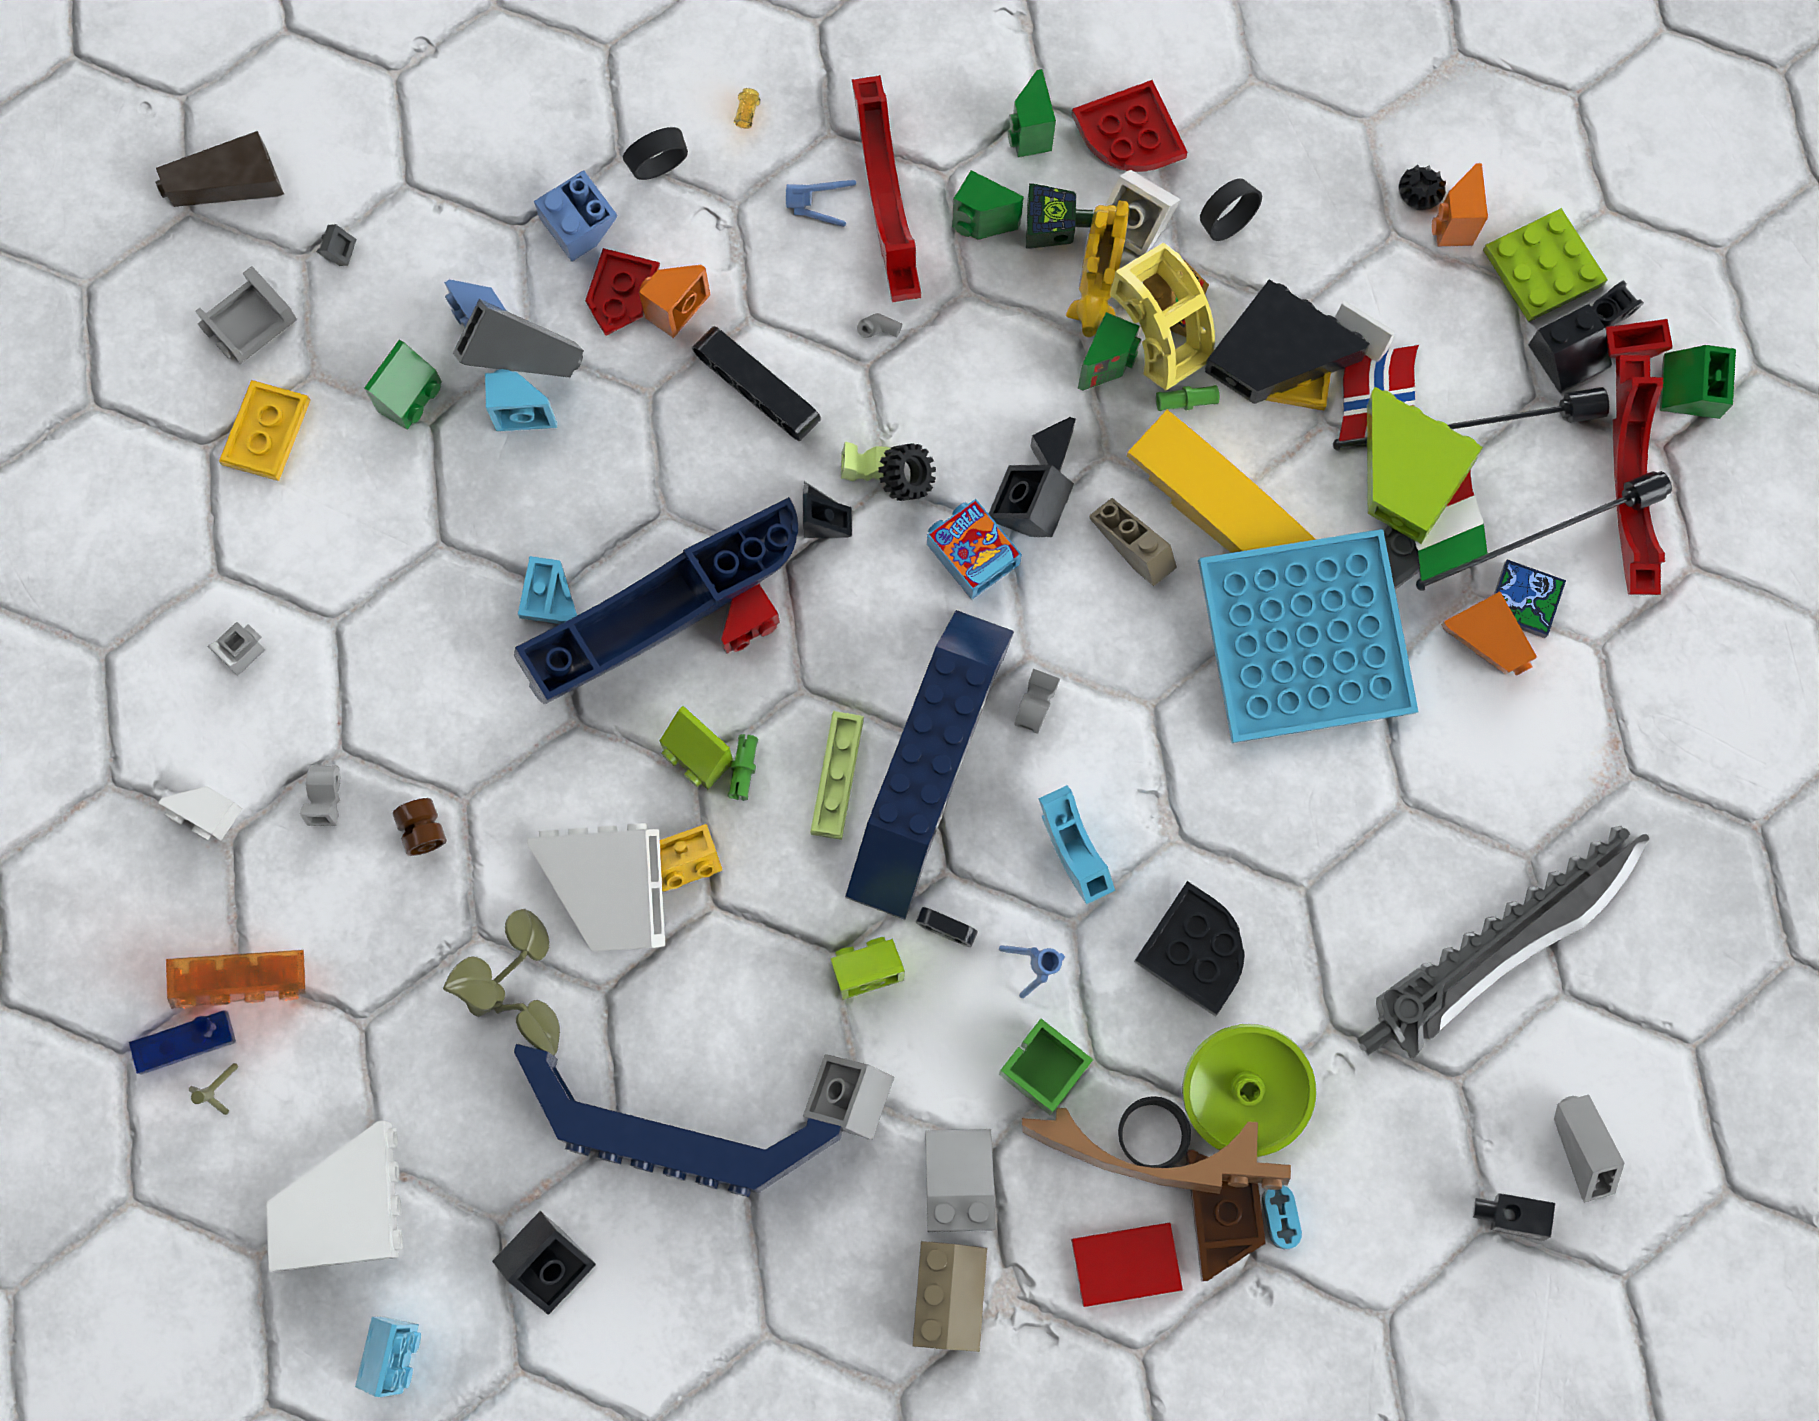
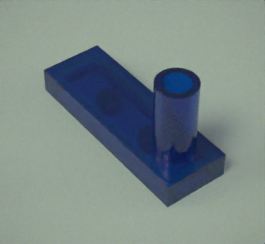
M223 1010L205 1017H196L188 1023L131 1041L129 1046L136 1073L142 1075L234 1044L236 1039L229 1013Z

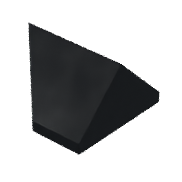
M804 481V538L851 537L852 507L836 502Z

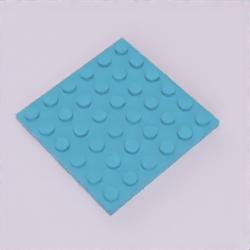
M1383 529L1199 558L1198 564L1231 743L1411 715L1419 712Z

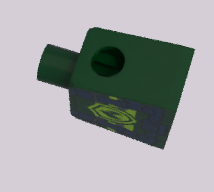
M1029 183L1026 248L1073 243L1075 227L1090 228L1093 210L1076 209V193L1073 191Z

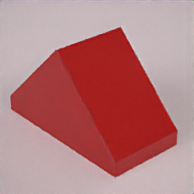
M1668 319L1605 327L1610 358L1616 359L1619 355H1650V358H1653L1671 350L1673 347Z

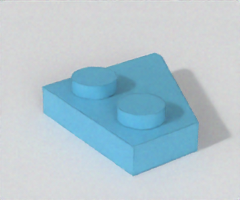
M529 557L518 611L519 618L562 624L577 616L560 560Z

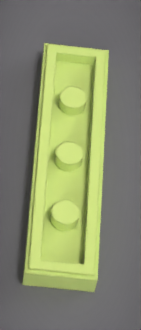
M837 711L832 713L810 831L811 835L842 840L864 716Z

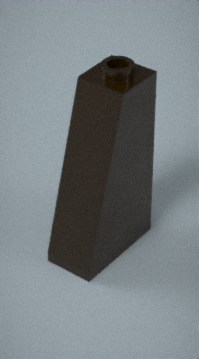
M258 131L156 168L160 180L155 181L162 198L168 197L174 207L284 195L267 148Z

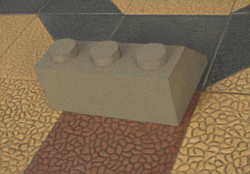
M921 1241L913 1347L980 1352L987 1248Z

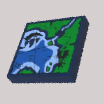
M1507 559L1504 562L1494 594L1501 592L1523 631L1546 638L1549 635L1566 580Z

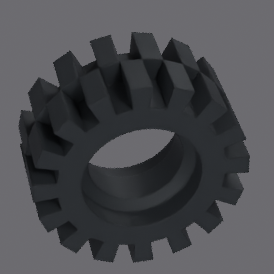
M910 443L893 446L884 452L886 457H881L880 462L884 466L879 467L878 472L883 473L884 477L879 478L880 483H886L883 489L885 492H890L889 497L892 499L897 498V501L920 499L927 496V492L933 489V486L929 483H935L936 477L931 476V474L936 472V467H931L930 463L934 462L932 457H926L929 451L922 449V445ZM905 462L910 468L911 477L909 482L904 473Z

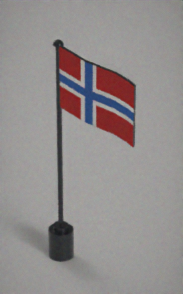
M1419 345L1389 349L1378 362L1365 355L1361 362L1345 368L1343 375V419L1339 439L1333 442L1335 450L1340 451L1341 447L1367 443V404L1374 387L1382 391L1391 392L1398 400L1409 406H1415L1414 365ZM1604 387L1565 393L1563 400H1560L1557 407L1447 425L1453 430L1558 412L1569 423L1598 419L1608 416L1610 408L1609 398Z

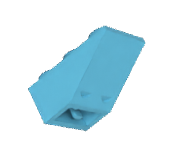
M372 1317L355 1387L375 1397L402 1394L403 1389L409 1387L412 1379L413 1368L409 1367L412 1353H416L420 1345L421 1333L417 1332L419 1324L384 1317Z

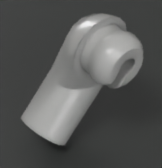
M876 313L862 319L858 323L857 331L866 338L882 332L898 337L903 324Z

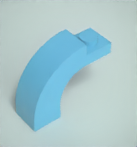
M1068 785L1038 798L1044 814L1042 819L1054 849L1071 882L1085 903H1091L1114 892L1115 888L1108 866L1099 856L1087 835L1073 792Z

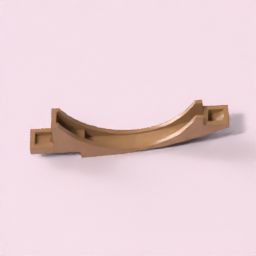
M1067 1108L1056 1109V1121L1022 1118V1132L1048 1147L1103 1170L1161 1186L1220 1194L1222 1181H1228V1185L1233 1187H1247L1248 1183L1262 1184L1264 1189L1279 1190L1282 1189V1185L1288 1186L1291 1179V1165L1257 1162L1258 1122H1247L1241 1132L1227 1146L1204 1160L1182 1167L1151 1168L1125 1162L1103 1151L1080 1130Z

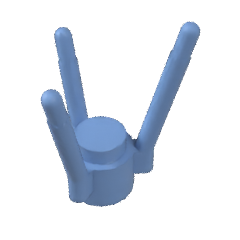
M847 180L811 185L787 184L786 207L794 208V215H804L844 227L846 226L845 221L805 209V207L811 206L812 192L854 186L856 181Z
M1003 945L999 947L1001 952L1031 957L1030 965L1033 972L1037 974V978L1019 994L1020 998H1025L1040 984L1047 982L1048 975L1057 973L1062 966V960L1065 959L1064 954H1059L1058 951L1051 948L1039 951L1036 947L1023 948Z

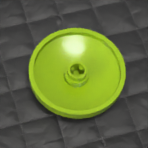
M1239 1024L1215 1032L1196 1048L1184 1072L1182 1097L1186 1113L1195 1130L1207 1143L1218 1150L1227 1146L1241 1132L1247 1122H1258L1257 1157L1283 1149L1303 1132L1314 1111L1316 1081L1309 1060L1299 1046L1288 1036L1264 1025Z

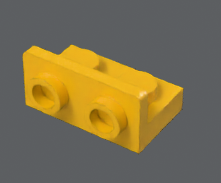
M707 824L659 840L662 891L679 888L684 884L710 877L723 870Z

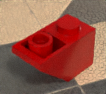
M760 583L732 599L721 639L726 654L731 651L739 652L750 644V640L759 635L761 637L769 635L777 628V624L780 623L779 614Z

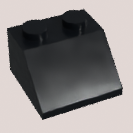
M1590 304L1538 329L1528 344L1559 393L1594 377L1612 366L1607 346L1606 329Z
M1009 465L988 514L996 524L1029 537H1052L1074 483L1053 465Z
M541 1211L492 1260L511 1285L548 1315L596 1265L559 1226Z

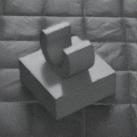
M337 224L327 225L325 234L321 237L323 239L321 246L316 252L339 266H348L357 239Z

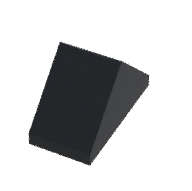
M1069 417L1032 435L1030 447L1040 465H1053L1057 470L1061 471L1076 418Z

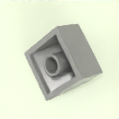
M825 1054L803 1117L839 1125L844 1132L873 1140L894 1076L868 1064Z

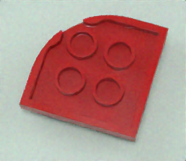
M1153 80L1072 108L1071 115L1087 147L1101 161L1114 168L1125 171L1145 172L1187 158L1188 152Z

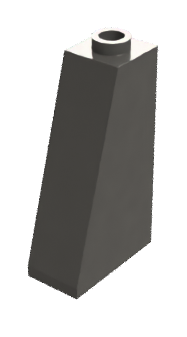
M479 299L452 354L461 364L467 366L571 378L574 370H577L582 363L584 350L576 342Z

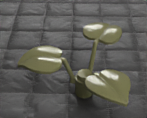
M524 908L511 913L505 922L507 939L515 949L521 951L520 955L493 980L491 968L484 960L474 956L468 957L453 968L444 984L443 990L464 1001L469 1011L477 1017H481L492 1010H495L497 1014L509 1010L521 1011L516 1016V1024L523 1037L537 1049L547 1051L555 1056L558 1051L560 1026L556 1014L546 1003L540 1000H533L528 1006L523 1003L502 1004L505 999V990L498 983L515 969L527 955L535 961H540L546 956L549 949V936L545 926L534 913Z

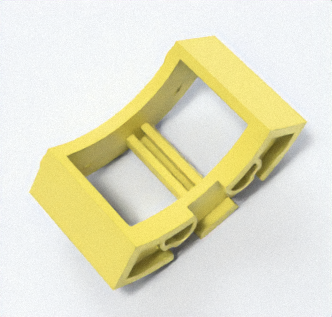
M1165 243L1160 244L1117 270L1110 296L1126 310L1134 323H1140L1146 338L1142 341L1145 357L1143 374L1166 391L1206 365L1208 357L1214 351L1215 330L1207 298L1188 265L1177 252L1173 251ZM1156 273L1167 282L1178 299L1177 303L1164 311L1160 309L1152 294L1142 283ZM1185 318L1186 343L1175 349L1169 328Z

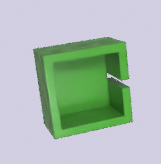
M1041 1018L1021 1044L1025 1051L1018 1047L1002 1067L999 1075L1051 1115L1094 1059Z

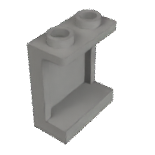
M253 266L243 272L247 282L209 312L205 313L201 308L195 311L201 319L197 324L209 338L215 335L219 340L216 345L227 358L233 355L240 364L297 320L287 303Z

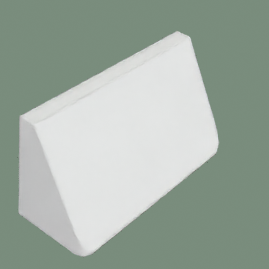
M1344 301L1341 304L1335 318L1348 330L1360 333L1370 343L1366 356L1374 361H1380L1390 348L1395 332L1350 303Z

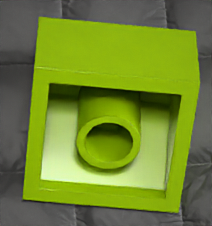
M684 706L677 711L659 740L662 749H664L661 752L663 757L673 766L679 763L687 770L684 773L685 777L696 787L702 784L708 790L731 767V762L733 761L730 747Z
M879 937L866 942L867 947L855 950L852 946L835 952L836 957L830 959L842 1000L904 981L905 970L893 939L886 941L885 937Z

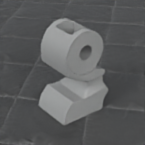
M1033 668L1028 682V692L1024 694L1019 705L1020 709L1014 723L1015 726H1022L1033 730L1034 733H1039L1051 704L1049 701L1055 695L1060 678Z
M311 765L309 767L306 778V791L311 804H303L300 811V816L307 826H336L339 817L337 804L340 801L338 794L340 769L336 765Z

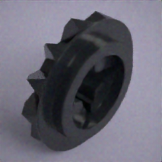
M1417 164L1414 168L1405 171L1399 181L1398 188L1400 196L1406 204L1415 209L1427 210L1436 207L1443 200L1446 194V181L1441 178L1440 171L1435 172L1431 169L1430 165L1419 167ZM1420 179L1421 181H1423L1424 185H1430L1426 193L1425 191H1423L1422 187H1416L1418 186Z

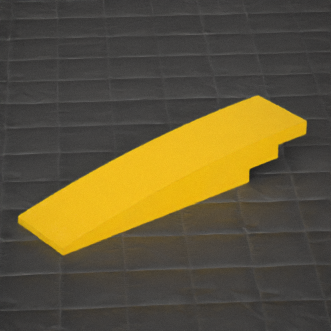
M1168 409L1127 452V457L1150 475L1149 481L1172 499L1170 504L1230 553L1316 540L1252 480Z

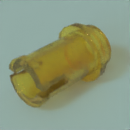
M744 88L738 94L740 102L734 123L740 128L749 129L752 127L756 106L760 105L761 99L756 90Z

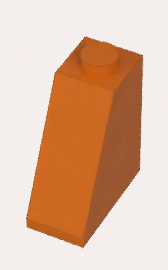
M1501 592L1443 621L1441 624L1446 632L1505 675L1513 671L1517 676L1531 669L1533 666L1530 662L1537 658Z

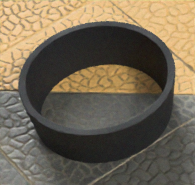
M676 127L662 128L641 137L626 149L623 154V161L636 179L647 180L661 176L684 161L688 155V149L682 131Z
M1241 178L1234 179L1220 187L1208 199L1200 214V222L1212 240L1222 241L1228 239L1244 228L1258 211L1262 202V193ZM1241 197L1238 203L1230 212H1228L1225 216L1217 220L1221 213L1233 201Z
M1151 1096L1135 1101L1125 1110L1119 1123L1118 1137L1123 1152L1134 1164L1151 1168H1170L1177 1164L1188 1151L1191 1141V1128L1187 1116L1177 1104L1166 1098ZM1156 1105L1163 1107L1175 1116L1180 1125L1182 1134L1180 1147L1177 1153L1163 1164H1143L1134 1159L1125 1148L1122 1134L1125 1121L1134 1110L1142 1106Z

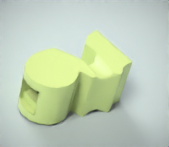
M845 442L841 452V479L850 481L864 479L869 481L874 478L880 480L879 478L884 477L883 473L878 472L879 467L884 466L880 459L881 457H886L884 452L891 448L875 446L864 454H859L857 445Z

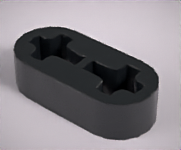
M926 907L921 908L916 919V924L922 928L967 947H972L978 933L971 926Z

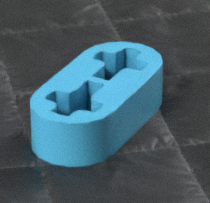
M1282 1185V1189L1276 1191L1279 1192L1280 1196H1286L1287 1202L1282 1204L1283 1215L1279 1214L1276 1204L1271 1205L1270 1198L1275 1196V1190L1267 1189L1264 1192L1262 1204L1272 1243L1280 1249H1291L1300 1243L1302 1230L1294 1195L1288 1187ZM1283 1218L1286 1228L1293 1229L1294 1236L1289 1237L1288 1244H1286L1284 1238H1278L1277 1232L1282 1230L1281 1219Z

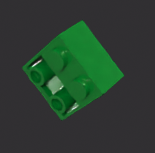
M1702 345L1665 353L1662 364L1663 388L1660 396V411L1720 419L1733 406L1736 349Z

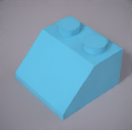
M499 369L494 373H485L486 409L496 431L557 428V421L548 398L520 374L506 369Z

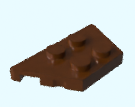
M1193 1149L1186 1152L1187 1165L1208 1158V1156L1200 1154ZM1222 1181L1220 1194L1191 1190L1201 1282L1209 1281L1215 1275L1266 1244L1258 1183H1248L1247 1187H1233L1228 1185V1181Z

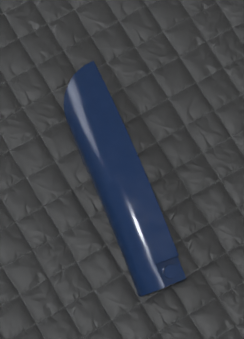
M790 497L684 549L683 553L607 600L516 646L514 657L529 680V687L541 703L547 704L615 669L731 602L736 596L778 571L791 556L798 535V517Z

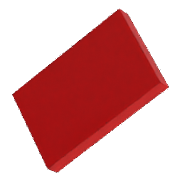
M1170 1222L1071 1239L1083 1307L1183 1291Z

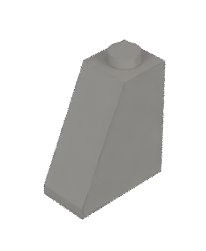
M1590 1095L1581 1097L1569 1096L1557 1104L1554 1121L1583 1202L1615 1194L1625 1163Z

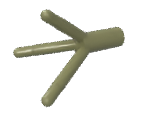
M233 1063L209 1087L200 1089L190 1086L189 1092L192 1093L191 1101L194 1104H201L207 1101L222 1114L227 1115L229 1110L214 1098V1091L238 1068V1065Z

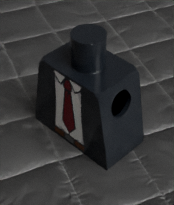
M1499 1193L1495 1196L1494 1201L1475 1198L1473 1218L1492 1221L1491 1230L1545 1241L1551 1238L1555 1203ZM1505 1208L1514 1211L1516 1215L1515 1221L1505 1218Z

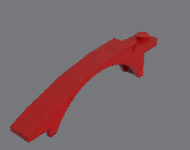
M881 75L852 79L864 161L891 301L898 302L921 298V288L916 268L915 239L910 234L903 208L892 146L887 99L883 90Z
M1619 355L1616 357V418L1612 420L1616 500L1622 498V491L1626 482L1647 474L1651 427L1656 405L1663 388V377H1650V355ZM1625 503L1618 505V527L1628 595H1661V563L1665 562V552L1655 535L1650 508L1648 506L1637 511L1632 507H1628Z

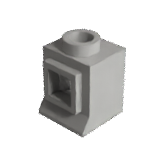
M238 622L231 626L217 641L207 646L237 676L265 651L258 642L262 637L249 624L243 628Z

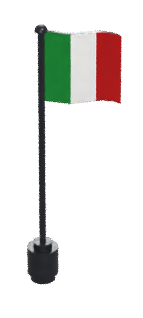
M1470 470L1423 543L1420 544L1414 541L1420 574L1416 587L1418 590L1424 591L1425 586L1623 503L1634 510H1641L1666 499L1667 495L1672 492L1671 481L1662 471L1649 472L1626 482L1622 491V498L1488 553L1484 522L1472 489Z

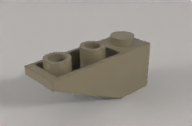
M1111 498L1089 515L1090 520L1129 565L1153 586L1177 568L1171 545L1115 499Z

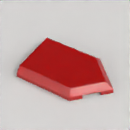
M605 248L602 249L585 302L605 336L643 317L644 310L639 295L640 286L647 277H652L659 270L660 262Z

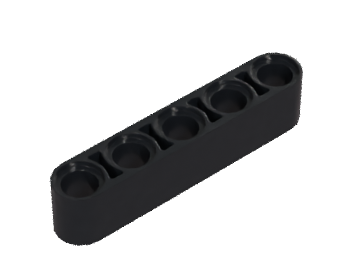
M712 326L692 346L693 352L704 364L795 440L801 441L821 421V416L813 406L718 327Z

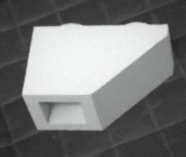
M208 786L162 797L159 801L160 805L168 809L165 813L167 817L181 825L184 820L194 825L191 831L206 840H209L212 835L221 841L243 809Z

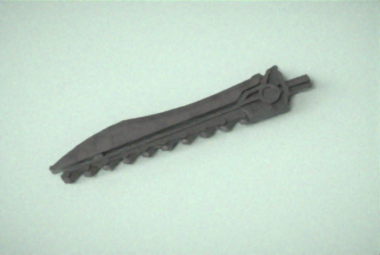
M1622 826L1612 827L1607 844L1602 843L1601 840L1590 843L1587 859L1581 858L1580 855L1569 858L1565 875L1559 871L1549 872L1544 890L1538 888V886L1527 888L1523 905L1517 903V901L1506 903L1502 920L1495 916L1485 918L1481 935L1474 933V931L1464 933L1459 951L1453 949V947L1442 949L1438 966L1431 964V962L1421 964L1420 968L1414 970L1376 998V1006L1379 1013L1378 1020L1380 1023L1357 1039L1360 1049L1369 1056L1393 1038L1403 1050L1408 1052L1410 1058H1415L1424 1047L1423 1039L1430 1040L1434 1038L1455 1016L1504 974L1556 941L1583 929L1612 900L1627 880L1640 858L1646 843L1649 841V836L1647 834L1640 835L1599 867L1596 863L1630 835V832L1626 828H1622ZM1584 872L1587 874L1588 877L1443 993V987L1449 980ZM1442 1003L1441 1009L1423 1025V1020Z

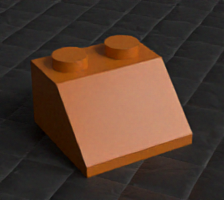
M1476 163L1448 192L1444 202L1440 203L1439 212L1432 220V234L1437 236L1438 247L1473 246L1488 219L1482 163Z
M700 264L660 269L652 277H647L641 284L639 291L645 318L674 338L711 295L706 268Z

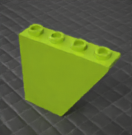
M1374 387L1367 404L1368 514L1422 544L1477 461L1483 447L1477 444L1473 438L1462 436L1450 429L1446 423L1436 421L1423 414L1419 408L1409 406L1398 400L1391 392L1382 391Z

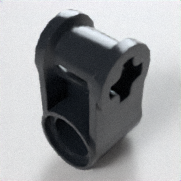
M1624 280L1616 284L1591 306L1604 327L1615 326L1620 321L1629 318L1644 304L1641 299L1637 300L1626 288L1627 283Z

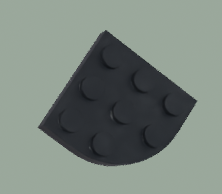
M1187 881L1134 962L1216 1017L1240 979L1244 966L1245 952L1239 932L1240 929L1230 912L1216 899Z

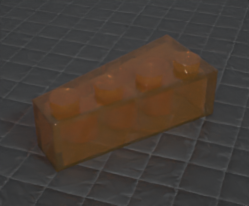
M304 950L166 959L167 1000L171 1009L209 1004L213 1006L228 1005L236 1001L259 1003L264 1002L265 998L279 997V1000L282 1001L299 999V994H306Z

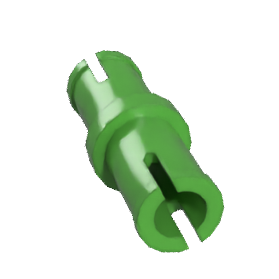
M1217 385L1200 388L1184 386L1182 390L1156 393L1158 411L1177 408L1192 410L1193 406L1219 404L1220 400Z
M745 734L738 736L736 757L731 762L730 769L733 771L728 797L739 800V796H741L742 801L748 800L751 775L756 771L754 758L759 739L749 734L747 739H745Z

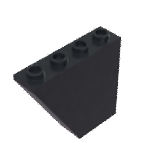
M1269 279L1208 357L1205 372L1245 399L1256 404L1266 400L1271 394L1285 392L1311 379L1313 381L1323 377L1325 373H1333L1361 362L1367 353L1370 343L1360 333L1350 331L1342 326L1335 317L1325 315L1317 310L1310 301L1300 299L1292 294L1285 285L1276 284Z

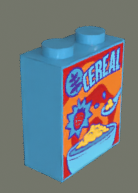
M977 499L969 504L967 502L960 504L952 512L953 516L946 521L939 520L928 529L929 533L927 534L926 544L971 600L1019 566L1022 557L1020 551Z

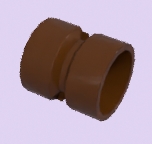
M431 798L413 800L393 810L392 815L397 829L404 832L401 840L408 856L429 853L442 847L447 842L442 825L435 822L438 814Z

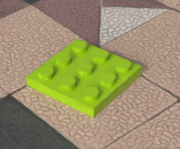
M1562 208L1486 244L1483 248L1487 258L1528 322L1604 286L1608 281Z

